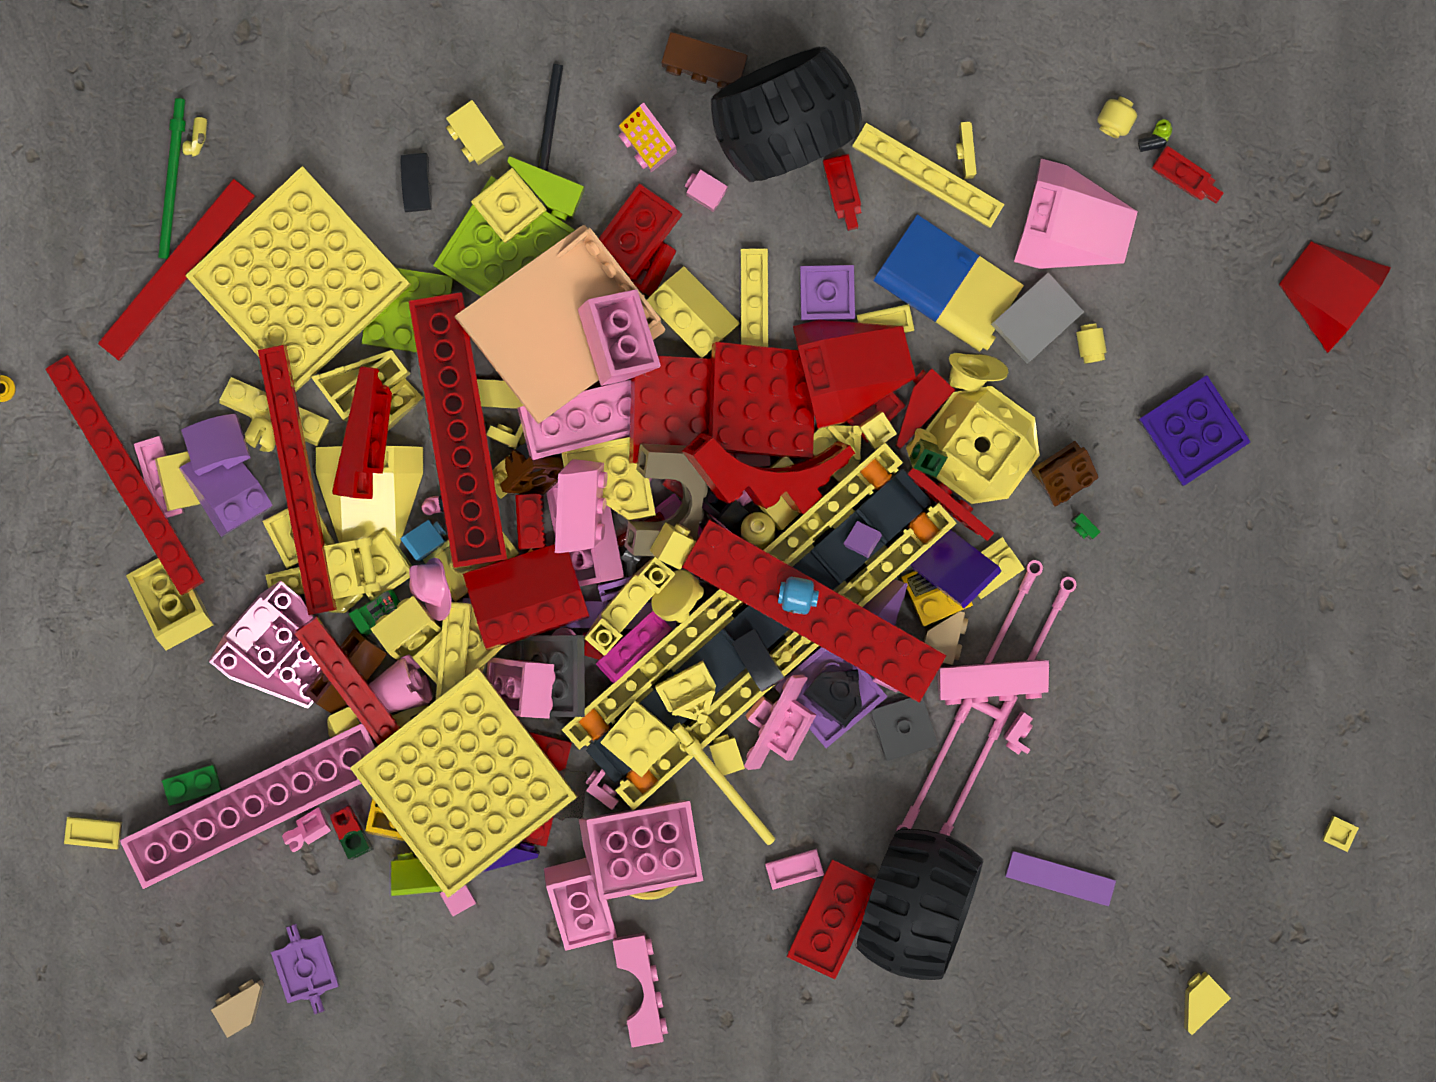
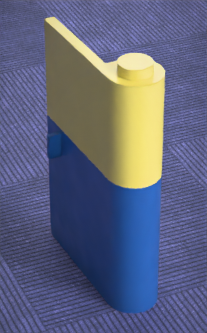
M918 214L873 280L979 352L982 348L986 350L990 348L996 338L992 335L995 328L991 324L1012 305L1024 286Z

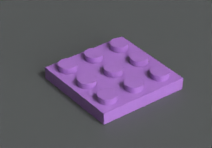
M822 647L788 674L785 679L774 686L781 695L783 692L782 687L792 675H804L807 677V681L796 701L816 714L809 729L825 748L829 747L887 698V695L872 681L873 679L868 673ZM858 669L862 708L847 727L843 728L834 720L831 722L811 705L812 702L803 693L821 672H840Z

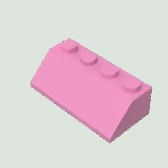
M558 483L546 492L555 540ZM607 505L605 513L602 514L601 524H605L603 540L593 549L569 552L580 587L624 578L612 513Z
M1049 660L940 667L937 672L939 700H945V705L962 704L961 699L972 698V703L988 702V697L999 696V701L1015 700V695L1026 694V699L1042 698V693L1048 692Z

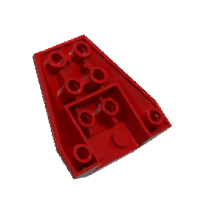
M816 320L793 326L818 429L848 421L916 378L903 326Z

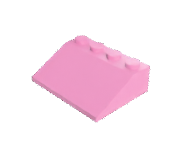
M680 800L637 808L635 810L579 819L583 847L598 901L703 881L690 801Z

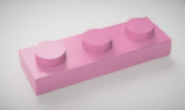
M161 436L135 443L134 447L144 480L167 518L183 514V508L167 511L155 463L156 458L167 456Z

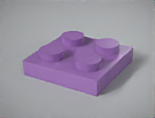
M854 265L800 266L801 320L855 319Z

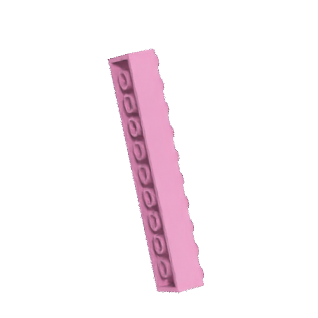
M359 724L120 840L142 888L145 889L362 784L350 768L375 749L378 744L363 724Z

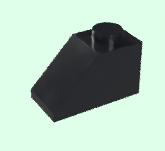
M707 485V495L703 498L702 508L736 535L741 529L743 520L751 513L736 500L729 504L718 499Z

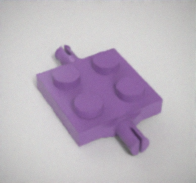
M293 924L292 926L285 927L290 943L283 948L272 951L271 955L287 1003L300 999H310L314 1014L325 1011L320 995L327 990L339 987L340 984L324 936L320 935L311 939H301L297 924Z

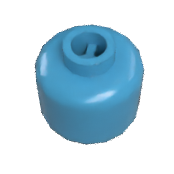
M789 577L786 582H781L778 603L782 604L784 611L807 614L811 606H817L819 591L814 590V583L811 580Z

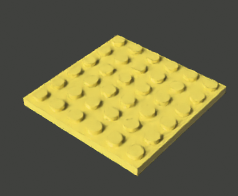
M303 166L186 275L190 282L258 357V350L287 345L295 392L411 285Z
M480 668L475 669L350 768L448 898L578 797Z

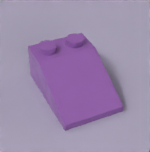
M191 461L179 468L221 537L273 506L259 482L243 462L229 469L221 465L200 476L194 472Z

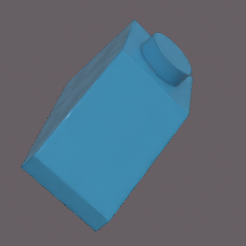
M427 520L404 535L400 540L415 560L422 561L446 542L443 536L447 533L438 521L433 524L431 520Z

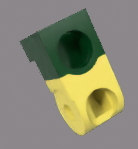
M918 428L915 431L914 439L906 446L911 464L914 469L937 477L948 456L946 452L939 450L936 443L937 439L933 434Z

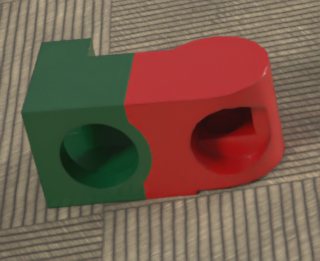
M350 805L330 815L334 829L349 860H354L374 850Z

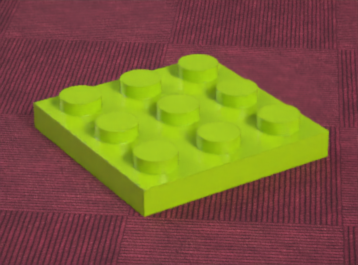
M397 268L411 285L364 328L361 344L417 353L409 301L451 294L454 279L445 275Z

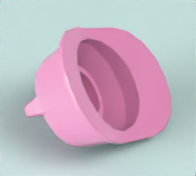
M434 557L426 564L411 566L409 568V588L411 594L416 599L425 602L426 608L433 619L438 621L446 619L451 609L452 599L443 563L440 559Z

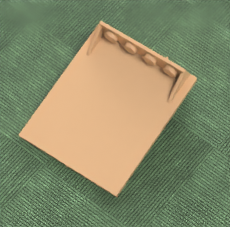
M582 225L462 310L455 318L537 424H540L599 380L578 308L588 299L636 290L637 287L592 229ZM638 290L651 336L654 340L665 332V327L661 324L658 314L644 298L645 295H642Z

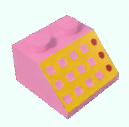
M645 103L641 104L619 125V130L621 131L618 135L627 148L632 146L636 151L637 155L634 158L642 169L648 167L652 172L677 153L676 145Z

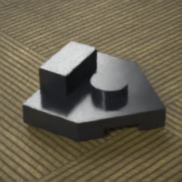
M858 669L840 672H821L803 693L812 702L811 705L831 722L834 720L843 728L847 727L862 708Z

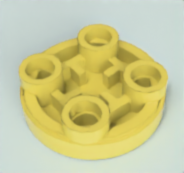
M676 570L673 571L675 573L674 577L659 594L654 593L651 604L654 613L661 619L682 623L689 617V612L697 600L703 596L704 589L700 586L698 579L689 571Z

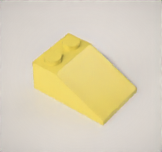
M158 558L126 575L155 638L166 651L213 626L195 588L183 596L180 595Z

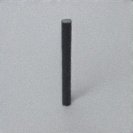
M553 64L538 161V168L548 171L563 71V65Z

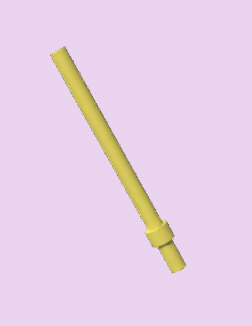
M680 723L676 724L672 731L683 743V749L689 756H694L767 845L772 844L775 841V837L704 753L700 742L696 737H691Z

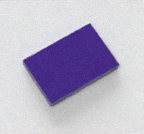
M952 530L946 532L911 564L913 570L962 608H965L1002 572L997 564Z

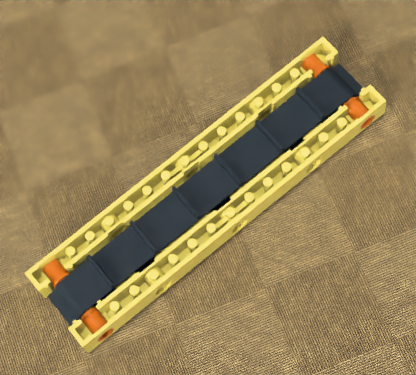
M884 443L763 551L863 607L957 523L939 503L933 508L928 507L926 509L927 513L925 511L922 513L932 501L903 469L891 478V473H896L898 471L897 467L903 462ZM872 490H877V492L874 495H872L865 503H863L857 510L854 511L852 509V507H854L867 494L868 496H870L873 493ZM857 521L879 531L882 535L869 558L844 545ZM908 524V530L904 529L901 531ZM832 526L834 530L814 547L812 543ZM901 531L902 535L889 547H886L885 544ZM863 563L867 565L848 583L844 581ZM719 589L694 611L686 621L676 627L617 682L613 683L585 708V717H575L562 731L579 750L584 745H590L591 739L593 741L596 740L586 751L614 783L627 775L625 777L626 780L623 778L620 781L621 785L615 791L632 810H635L694 756L688 755L682 747L683 743L676 736L643 777L639 776L600 743L614 727L613 725L610 728V722L613 724L616 721L615 718L636 700L671 730L676 724L680 723L691 737H696L702 745L701 749H703L772 688L770 687L763 692L760 691L733 647V641L756 629L768 649L784 634L786 638L769 652L773 655L784 676L819 645L751 606H747L740 614L733 618L732 614L744 602ZM704 661L716 684L715 695L711 702L706 723L702 724L693 720L685 726L684 722L689 718L672 715V712H669L664 705L656 688L653 689L651 686L670 669H672L673 673L665 680Z

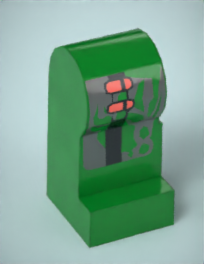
M388 590L360 609H355L349 613V616L360 633L368 636L372 633L371 628L376 625V621L397 609V605L401 601L393 590Z

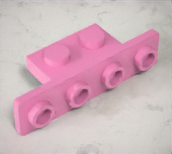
M792 675L785 681L779 700L771 707V715L767 723L759 730V738L755 746L747 753V761L744 765L746 769H760L770 749L787 761L793 760L816 717L814 712L796 701L807 681L806 676Z

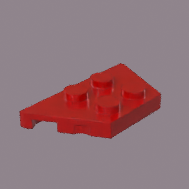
M914 468L910 470L907 475L914 480L920 489L937 504L939 503L963 526L980 535L986 541L992 537L994 532L971 514L974 509L962 499L958 500V502L950 496L952 491L942 482L934 483L919 470Z

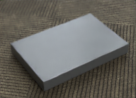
M1047 273L991 325L1028 364L1084 311L1058 282Z

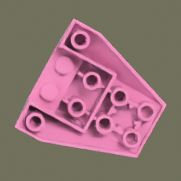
M1041 159L1034 182L1035 188L1023 234L1020 236L1014 262L1038 269L1124 264L1138 211L1069 166Z
M281 580L254 600L224 634L209 659V662L229 679L305 708H309L314 702L305 692L322 671L294 634L295 630L313 617L308 615L307 607L302 598Z

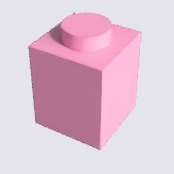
M702 170L697 175L692 173L685 184V187L688 188L686 196L712 212L715 211L728 190V186Z

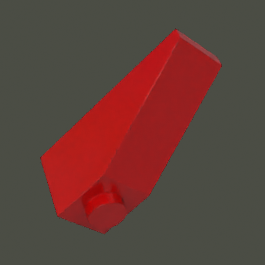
M932 368L928 373L923 369L913 380L916 385L911 391L895 447L898 450L915 434L916 429L920 428L955 391Z

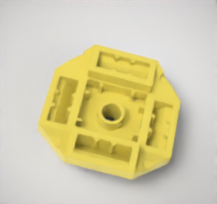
M992 386L981 387V389L975 392L967 390L953 392L926 428V431L936 437L939 450L946 452L948 456L938 476L933 477L970 504L1008 499L1040 456L1035 417ZM982 437L988 441L989 447L986 452L976 450L974 443L977 438Z

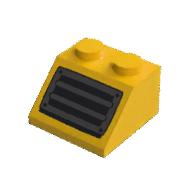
M916 571L901 577L902 581L908 584L906 590L921 626H926L973 606L971 601L965 608H962Z

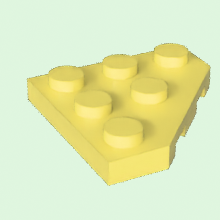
M630 437L606 441L561 453L564 467L572 459L604 463V472H607L608 479L606 487L603 488V498H606V505L627 520L656 516L649 478H644L636 470L637 464L629 463Z

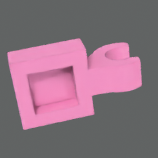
M318 807L296 821L298 827L285 832L282 838L286 845L289 844L291 851L296 852L301 849L304 841L309 845L330 832L331 829L324 813Z

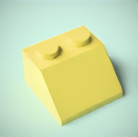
M414 596L402 600L397 605V609L389 615L380 617L376 621V625L371 628L385 650L397 661L408 654L414 657L442 631L439 623L432 618L424 605Z

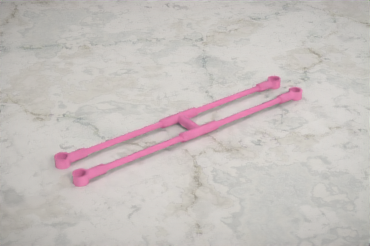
M1032 560L1026 565L1027 572L1018 588L1019 593L984 664L992 662L1025 594H1028L1036 576L1042 573L1043 565L1041 562ZM1032 563L1038 564L1039 571L1037 573L1030 571ZM1064 577L1060 581V590L1052 604L1053 609L1027 661L1035 660L1058 611L1062 610L1070 592L1076 589V581L1072 577ZM1065 580L1072 581L1073 586L1070 590L1064 588L1063 583ZM1015 695V700L1004 701L1001 709L987 702L972 703V698L963 699L954 718L955 722L914 805L910 807L906 818L902 824L897 826L896 831L902 827L912 829L920 812L919 808L961 723H964L971 707L995 718V721L988 734L989 738L947 823L945 822L941 828L942 830H940L941 834L950 836L954 828L953 824L994 741L998 739L1018 699L1017 695Z

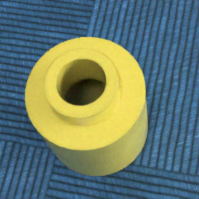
M1096 323L1081 326V331L1076 332L1080 358L1083 357L1084 364L1105 360L1104 354L1107 351L1103 328H1097Z

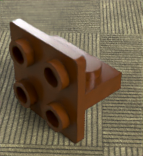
M1073 441L1031 469L1033 476L1047 492L1051 503L1055 507L1068 501L1071 496L1083 488L1089 487L1099 478L1088 451L1085 447L1081 448L1076 441Z

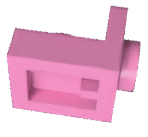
M1022 711L1003 736L1008 741L1006 746L1018 755L1021 751L1026 754L1029 753L1030 749L1020 743L1018 739L1020 737L1024 739L1033 727L1030 724L1033 718Z
M603 769L600 772L594 770L585 782L589 785L586 791L612 810L619 801L615 797L617 792L606 784L602 787L599 786L598 783L605 775Z

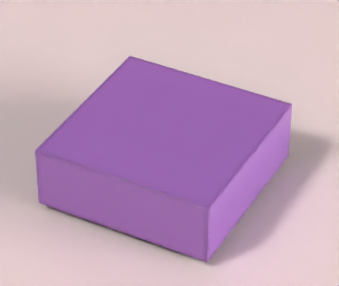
M857 521L844 545L869 558L882 535L879 531Z

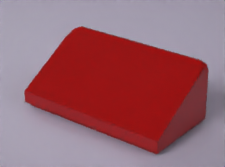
M662 242L636 279L630 275L627 276L641 293L650 297L658 289L676 250Z

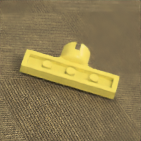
M231 377L219 399L220 404L243 413L252 419L245 433V441L249 445L256 448L260 440L259 444L262 445L260 451H272L276 443L266 392ZM298 407L305 441L318 446L329 424V420Z

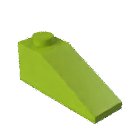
M509 156L508 164L541 202L552 211L551 215L566 221L567 217L574 218L585 191L584 186Z

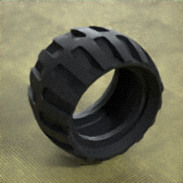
M825 46L804 50L763 66L723 87L711 99L712 121L720 147L732 166L749 182L767 180L768 178L780 176L808 165L848 144L849 141L856 138L859 132L862 131V112L855 85L841 61Z
M900 829L896 831L884 856L867 903L859 930L856 949L877 966L896 975L919 980L943 979L965 923L980 877L983 859L965 844L938 832L922 829Z

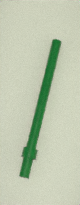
M175 98L173 119H170L169 123L171 139L158 258L161 259L169 258L182 132H185L186 121H184L186 100Z

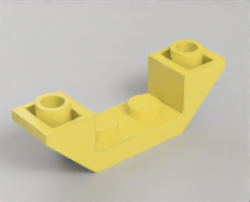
M654 556L629 579L603 609L584 639L605 656L622 637L620 633L655 592L657 594L661 592L674 577L675 573Z

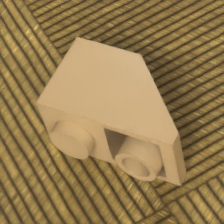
M959 611L925 632L923 642L947 655L943 663L953 665L954 660H959L962 645L958 644L960 634H965L968 619L964 618L965 612Z
M253 979L238 987L241 992L232 997L230 993H227L215 1000L217 1006L211 1009L227 1038L247 1027L255 1020L264 986L262 980L254 983Z

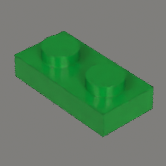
M215 764L162 780L169 806L222 790Z

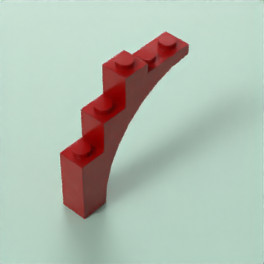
M703 433L699 434L682 450L718 499L730 504L732 501L739 499L745 490L754 504L767 509L778 503L780 496H782L792 510L803 515L823 497L818 488L828 483L830 476L838 469L846 466L849 459L855 454L850 445L836 441L822 453L804 462L787 467L764 468L740 462L727 453L713 437Z

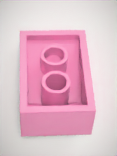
M493 657L487 663L486 677L513 711L514 715L549 719L550 711L553 707L551 695L552 685L555 681L554 664Z
M587 858L544 868L546 888L565 951L617 938L608 899L598 901Z

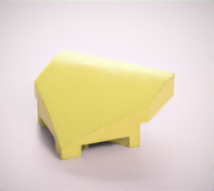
M833 425L821 428L814 433L813 456L822 453L836 441L850 445L855 452L846 466L838 469L831 475L838 483L859 466L862 435L859 426Z
M704 661L655 685L664 705L669 712H672V715L693 719L702 724L706 723L711 702L715 695L716 684Z

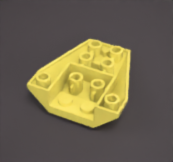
M342 446L316 447V476L339 543L369 537L372 539L386 529L399 547L401 543L400 538L403 537L423 476V447L386 446L383 474L373 473V499L333 495L332 489Z

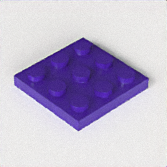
M1207 375L1138 419L1181 486H1185L1251 443Z

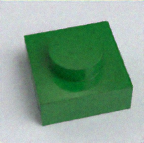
M1078 513L1071 520L1075 524L1073 527L1074 531L1083 539L1086 537L1090 540L1094 539L1101 532L1083 513Z

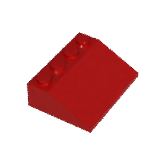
M555 544L463 573L477 624L487 651L590 618L569 552L555 553Z

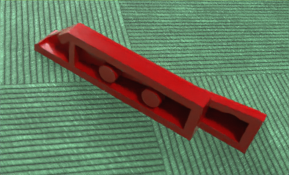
M360 367L333 484V495L373 499V473L383 474L392 392L379 379L378 368Z

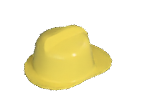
M953 353L949 356L952 368L948 383L955 388L975 392L981 389L987 381L1003 380L1009 373L1008 368L1003 362L991 356Z

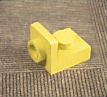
M498 424L497 428L490 426L487 432V437L514 449L526 443L522 424H520L515 436L512 435V429Z

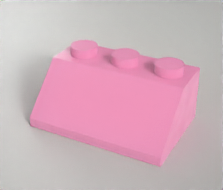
M637 289L588 299L578 308L601 386L626 381L661 366Z
M572 459L558 474L555 553L593 549L603 540L605 524H601L602 514L606 510V498H603V488L606 487L608 479L607 472H604V463Z

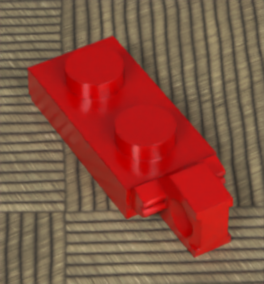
M1169 146L1165 147L1151 168L1192 197L1201 201L1206 197L1216 204L1224 194L1213 186L1216 180L1211 177V174Z
M849 154L825 159L822 162L835 213H837L838 219H845L847 231L858 229L856 215L862 213L860 208L861 201Z

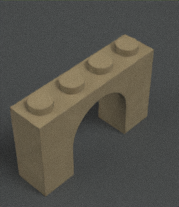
M640 444L636 470L644 478L680 481L683 487V499L679 509L666 520L659 522L628 521L625 547L634 556H654L650 548L665 522L672 526H675L676 523L681 524L690 530L689 535L695 541L699 538V523L703 520L702 503L703 498L707 495L708 487L682 452L686 446Z

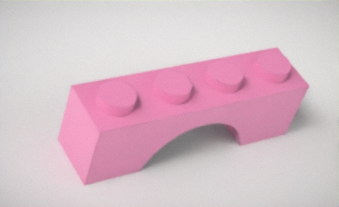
M645 933L614 938L613 946L617 968L633 973L639 979L644 992L641 1006L627 1018L631 1047L663 1042V1035L668 1034L666 1019H660L659 1008L663 1007L661 991L656 992L654 982L659 981L656 965L651 966L649 955L654 954L651 938L646 939Z

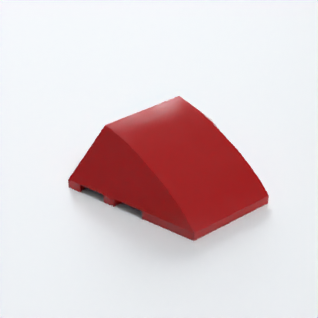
M1311 241L1279 283V286L1297 312L1302 315L1309 325L1311 332L1316 335L1323 345V349L1326 353H1329L1351 328L1380 289L1391 267Z

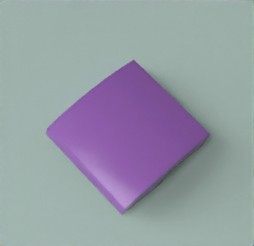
M236 414L210 418L181 430L193 470L198 476L221 465L229 469L251 458Z

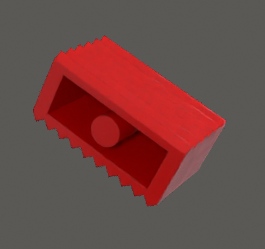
M541 494L515 495L519 549L546 547L547 545L544 543L546 541L544 538L546 535L544 531L546 529L543 527L545 525L543 522L545 519L543 515L545 513L542 511L544 509L542 506L544 504L542 501L544 497Z

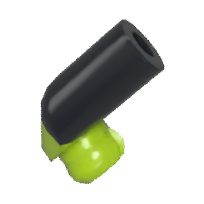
M1166 119L1159 120L1151 137L1138 139L1139 151L1144 152L1164 147L1172 134L1171 123Z

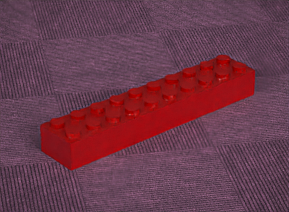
M460 292L410 300L409 308L453 568L506 560L507 555L470 336L455 318L458 313L465 309L463 294Z
M708 520L682 566L684 569L919 703L947 656L711 520ZM789 577L811 580L814 583V590L819 591L817 606H811L807 614L784 611L782 604L778 603L781 582H786Z

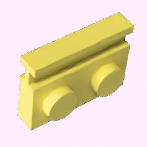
M1003 537L981 551L982 554L997 564L1002 572L977 596L979 599L984 598L1025 569Z

